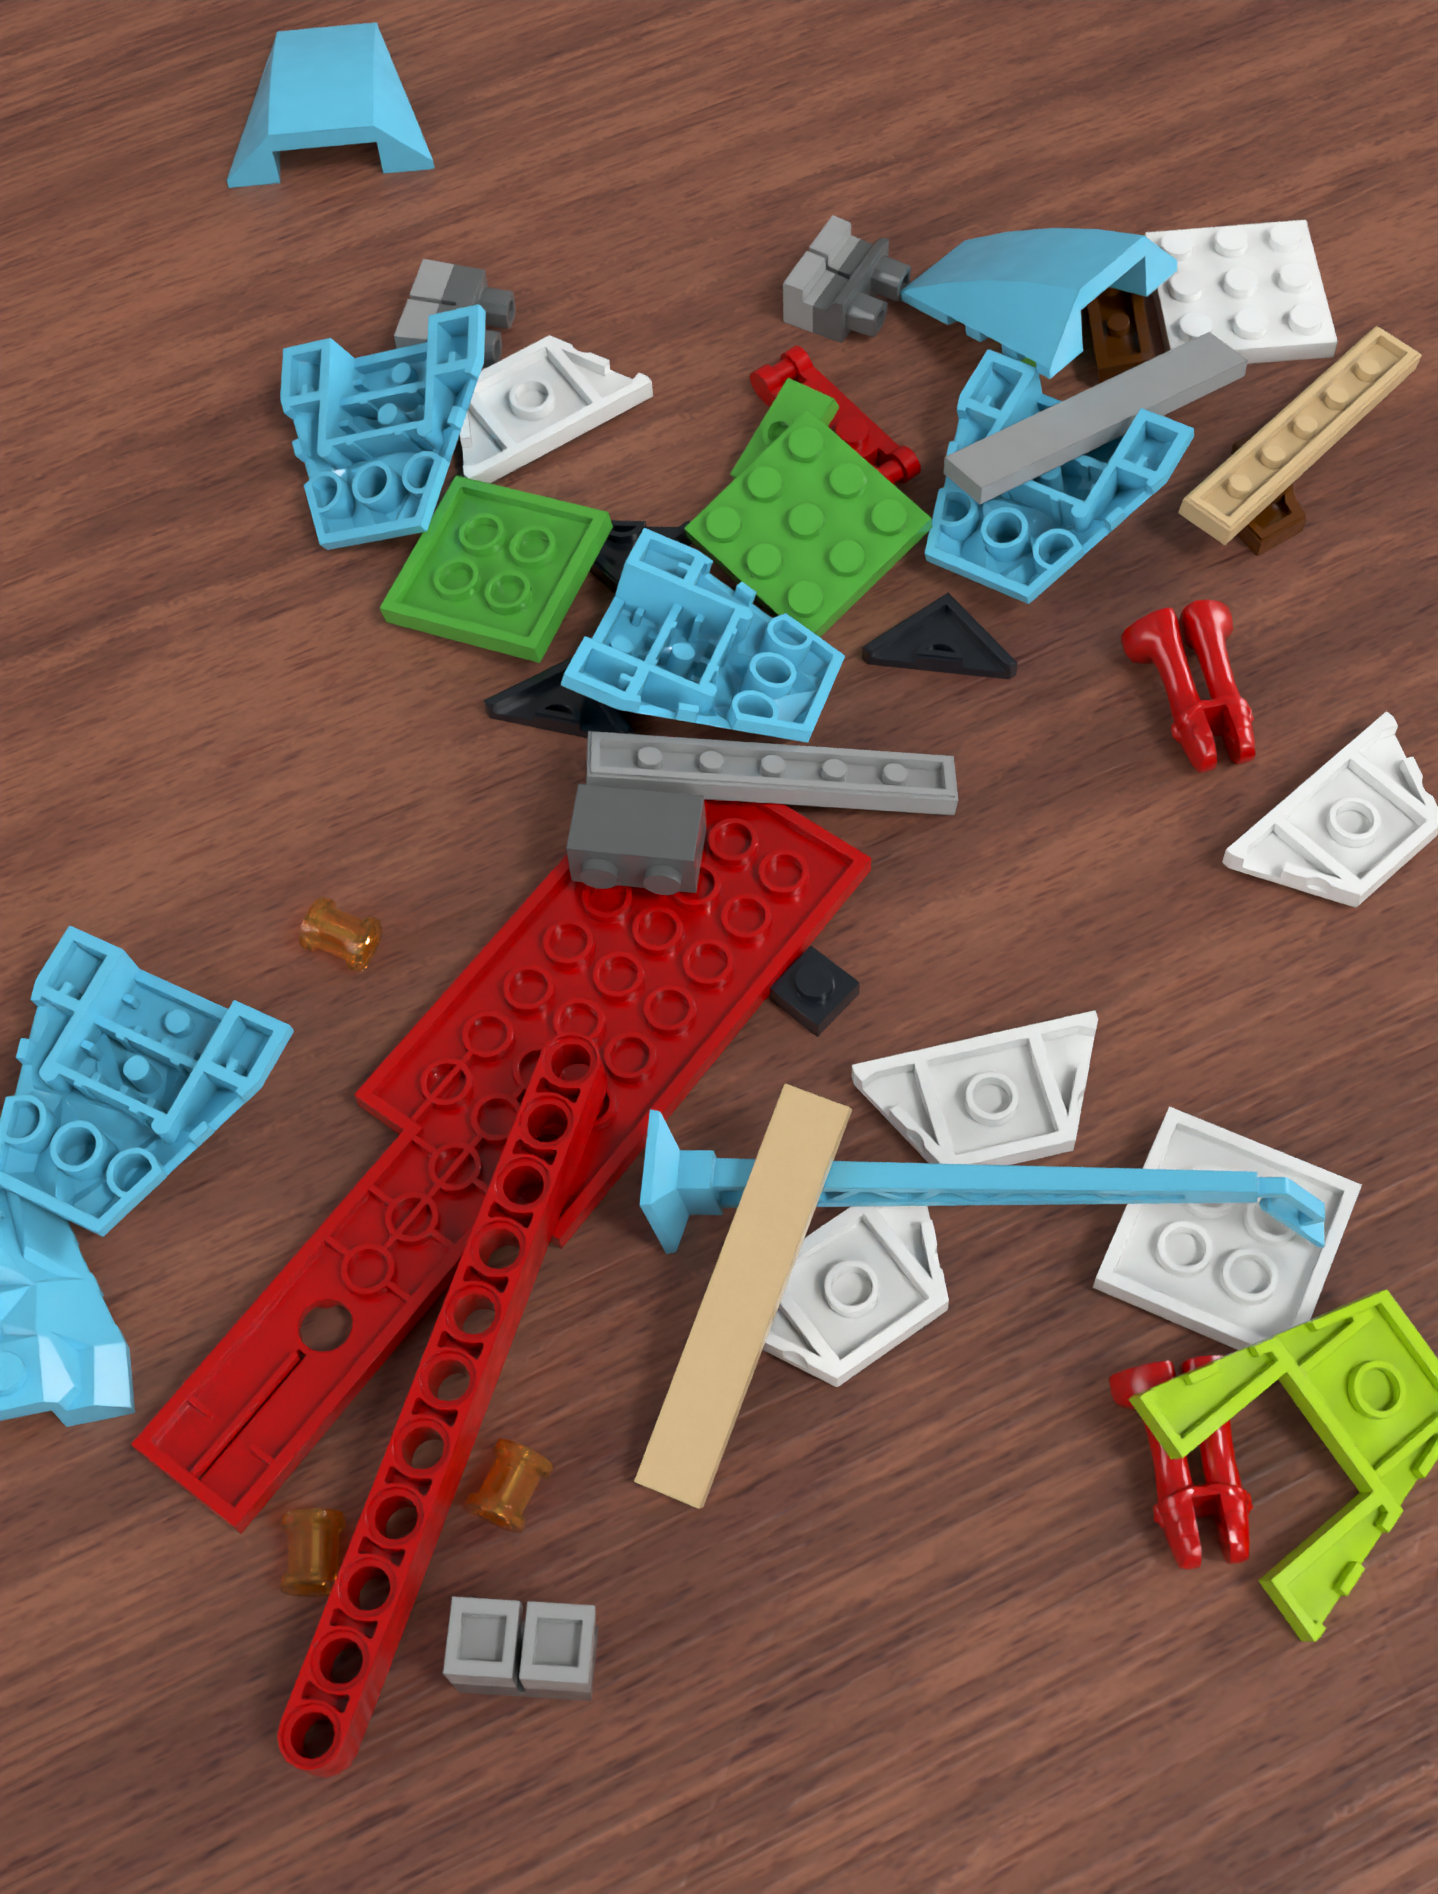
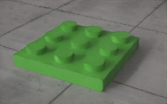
M807 409L704 508L684 530L687 538L736 583L743 582L756 591L754 599L773 617L786 613L818 637H821L933 527L930 516Z
M456 475L434 512L427 532L422 533L381 604V613L387 623L540 663L613 528L609 513Z

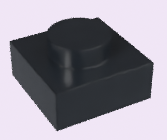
M810 946L770 987L769 1000L818 1037L859 995L860 982L813 946Z

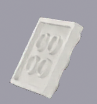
M1306 220L1145 232V236L1177 260V271L1152 292L1165 353L1211 332L1248 360L1247 364L1334 357L1338 341Z
M1169 1106L1143 1169L1257 1172V1177H1287L1325 1203V1247L1319 1248L1264 1212L1259 1206L1261 1198H1258L1257 1203L1127 1204L1095 1278L1093 1288L1237 1350L1310 1320L1362 1185Z

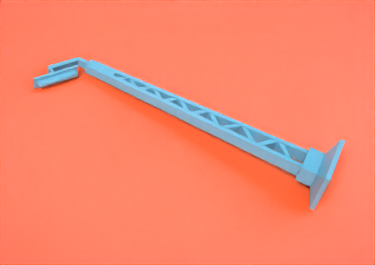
M650 1109L640 1207L665 1253L669 1254L677 1251L689 1215H723V1208H738L756 1159L717 1158L714 1150H680L661 1112ZM833 1161L816 1206L1257 1203L1258 1198H1261L1259 1206L1264 1212L1319 1248L1325 1247V1203L1287 1177H1257V1172Z

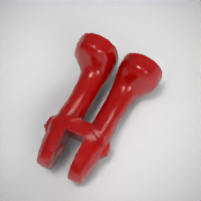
M1208 599L1197 600L1188 604L1182 610L1179 621L1173 608H1162L1153 611L1135 621L1121 635L1124 653L1133 663H1154L1158 669L1174 721L1170 728L1172 737L1181 744L1187 758L1199 774L1216 768L1217 753L1213 737H1222L1228 755L1234 764H1246L1254 760L1256 756L1252 727L1254 717L1248 702L1241 698L1234 680L1225 641L1233 632L1232 615L1227 605L1220 601ZM1183 642L1195 652L1211 700L1201 701L1187 661Z
M1226 1355L1189 1358L1178 1367V1375H1182ZM1171 1361L1154 1362L1123 1370L1108 1378L1111 1396L1118 1406L1136 1411L1128 1400L1129 1398L1175 1378L1176 1374L1174 1364ZM1142 1419L1152 1454L1158 1503L1153 1506L1154 1521L1163 1528L1168 1546L1179 1569L1192 1570L1201 1567V1544L1196 1518L1214 1516L1221 1551L1227 1564H1238L1249 1560V1514L1253 1509L1251 1494L1243 1489L1235 1458L1230 1420L1199 1444L1205 1483L1193 1485L1187 1455L1184 1458L1171 1459Z

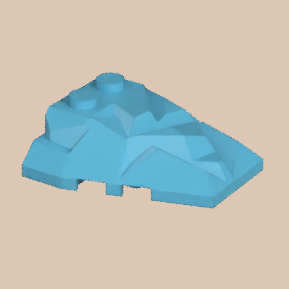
M479 304L428 315L427 342L358 358L352 357L332 338L283 348L280 400L284 414L293 419L298 438L292 441L296 457L305 462L309 481L304 484V489L319 544L325 549L331 550L427 532L484 364L486 311Z
M988 349L960 393L957 405L959 421L954 441H949L946 456L1062 401L1042 394L1040 376L1036 371V367ZM1141 408L1126 434L982 504L977 503L946 476L944 488L939 489L932 517L933 528L929 531L924 553L926 561L1030 604L1090 549L1167 483L1194 438V428Z
M644 528L624 564L613 601L592 639L584 636L563 675L561 686L618 710L808 743L845 655L785 613L772 618L752 603L757 592L743 582L739 583L734 591L709 573L713 561L700 551Z
M69 925L35 980L31 1001L37 1005L29 1039H20L16 1059L22 1063L15 1096L5 1098L0 1117V1187L104 1237L178 1165L262 1088L294 1032L293 1028L289 1024L236 1000H233L231 1006L227 1009L139 969L123 949Z
M1 1187L0 1421L52 1410L66 1427L135 1413L130 1348L121 1330L115 1325L103 1300L104 1294L78 1247L80 1244L69 1221Z

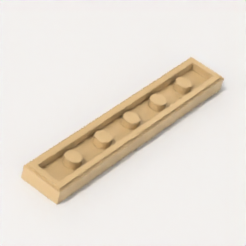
M1375 326L1183 499L1178 513L1226 545L1416 369L1422 355L1380 327Z
M786 1083L784 1084L634 1482L698 1509L704 1507L853 1110L850 1107Z

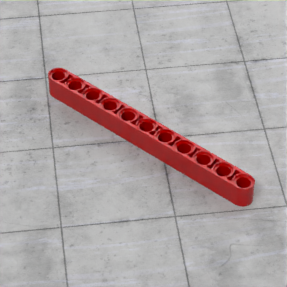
M566 1032L556 1035L547 1042L540 1054L280 1721L277 1734L279 1751L288 1763L313 1776L328 1778L341 1774L351 1766L358 1754L605 1097L608 1081L598 1047L591 1038L582 1033ZM585 1064L590 1067L586 1075L578 1080L564 1081L559 1078L561 1072L569 1065ZM560 1123L567 1126L564 1134L555 1141L540 1142L535 1139L539 1130L548 1124ZM539 1184L543 1187L540 1197L533 1203L519 1205L512 1202L515 1192L524 1185ZM515 1246L520 1249L515 1262L508 1267L495 1269L487 1266L491 1254L498 1248ZM489 1309L495 1312L494 1321L484 1332L478 1334L463 1332L465 1320L474 1311ZM458 1373L470 1376L469 1387L458 1399L452 1401L438 1399L439 1387L446 1378ZM429 1440L443 1441V1455L434 1466L427 1469L413 1468V1454L418 1446ZM405 1507L416 1508L418 1517L412 1532L400 1539L387 1538L386 1527L391 1515L398 1509ZM375 1577H389L391 1588L385 1603L374 1610H362L359 1597L364 1585ZM359 1647L362 1651L363 1663L358 1675L350 1682L336 1684L333 1680L332 1667L337 1655L344 1649ZM330 1719L335 1731L333 1744L321 1757L309 1759L304 1748V1739L307 1731L317 1721Z

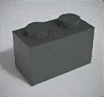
M578 784L566 848L572 881L583 882L588 886L599 889H608L619 885L646 888L653 893L661 895H671L679 891L696 893L706 834L704 796Z

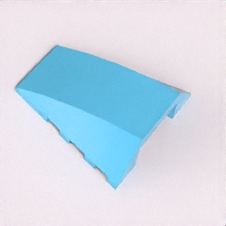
M376 22L277 31L227 178L229 188L280 183V151L377 142L383 174L435 169L432 156Z
M1044 228L1003 232L963 241L900 291L901 301L947 325L956 321L961 322L965 325L967 336L979 342L989 337L1001 343L1003 355L1018 361L1027 357L1036 362L1037 373L1051 379L1083 352L1081 310L1108 287L1147 297L1177 271V260L1144 235L1100 229Z

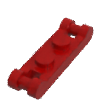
M795 345L780 355V362L772 367L764 364L750 373V382L754 391L769 407H771L787 378L834 398L839 405V409L828 427L892 484L898 481L906 483L920 474L921 466L915 453L905 445L899 446L819 372L813 366L810 357L802 347Z

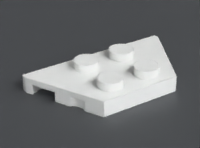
M550 335L481 371L460 432L464 477L486 483H492L653 397L652 381L648 376L638 373L634 379L614 372L610 370L608 359L591 352L577 351L573 348L572 344Z
M1387 711L1229 846L1225 851L1222 863L1230 869L1357 908L1438 835V806L1433 796L1428 794L1422 785L1423 775L1414 757L1406 758L1395 736L1398 728L1395 718Z
M1094 1010L853 1064L851 1076L854 1085L928 1163L1013 1165L1073 1151L1098 1017Z
M928 1206L849 1207L805 1237L763 1350L835 1387H839L948 1310L949 1298L943 1270L939 1265L937 1240L933 1221L930 1220Z

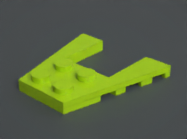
M1387 1289L1373 1292L1137 1393L1128 1399L1171 1459L1184 1458L1275 1381H1280L1360 1492L1258 1580L1297 1636L1304 1642H1316L1322 1636L1326 1629L1322 1623L1340 1596L1349 1595L1365 1570L1361 1564L1381 1534L1389 1533L1404 1511L1400 1505L1417 1479L1425 1478L1438 1459V1358Z

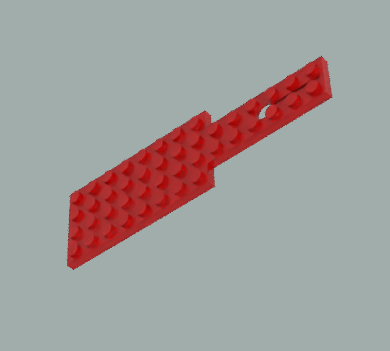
M704 799L706 834L696 893L679 891L671 895H661L653 893L646 888L619 885L608 889L594 888L583 882L572 881L568 856L566 854L354 1094L358 1106L398 1133L399 1136L131 1443L133 1448L234 1530L242 1534L452 1282L534 1069L547 1042L556 1035L566 1032L582 1033L591 1038L598 1047L608 1081L605 1097L550 1242L562 1249L646 1147L650 1109L660 1111L665 1122L770 995V987L806 951L871 871V857L784 804ZM585 1064L569 1065L561 1072L559 1078L564 1081L578 1080L586 1075L590 1067ZM560 1123L548 1124L539 1130L535 1139L540 1142L555 1141L564 1134L567 1126ZM539 1184L524 1185L515 1192L512 1202L519 1205L533 1203L540 1197L543 1187ZM336 1305H340L348 1310L352 1316L353 1325L349 1337L341 1346L322 1352L312 1350L302 1342L301 1325L311 1310L316 1307L331 1308ZM303 1354L305 1357L302 1359V1361L296 1366V1368L290 1373V1375L285 1379V1381L279 1386V1388L273 1393V1395L268 1399V1401L256 1413V1415L251 1419V1421L239 1433V1435L234 1439V1441L222 1453V1455L211 1466V1468L206 1472V1474L199 1480L202 1474L208 1469V1467L214 1462V1460L219 1456V1454L225 1449V1447L231 1442V1440L236 1436V1434L242 1429V1427L248 1422V1420L253 1416V1414L265 1402V1400L270 1396V1394L282 1382V1380L287 1376V1374L299 1362V1355Z

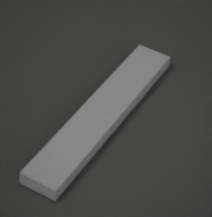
M1208 332L946 456L943 473L977 503L982 504L1126 434L1141 408L1164 416L1244 377L1248 360L1211 332Z
M588 731L586 785L703 795L704 799L942 815H955L959 801L954 756Z

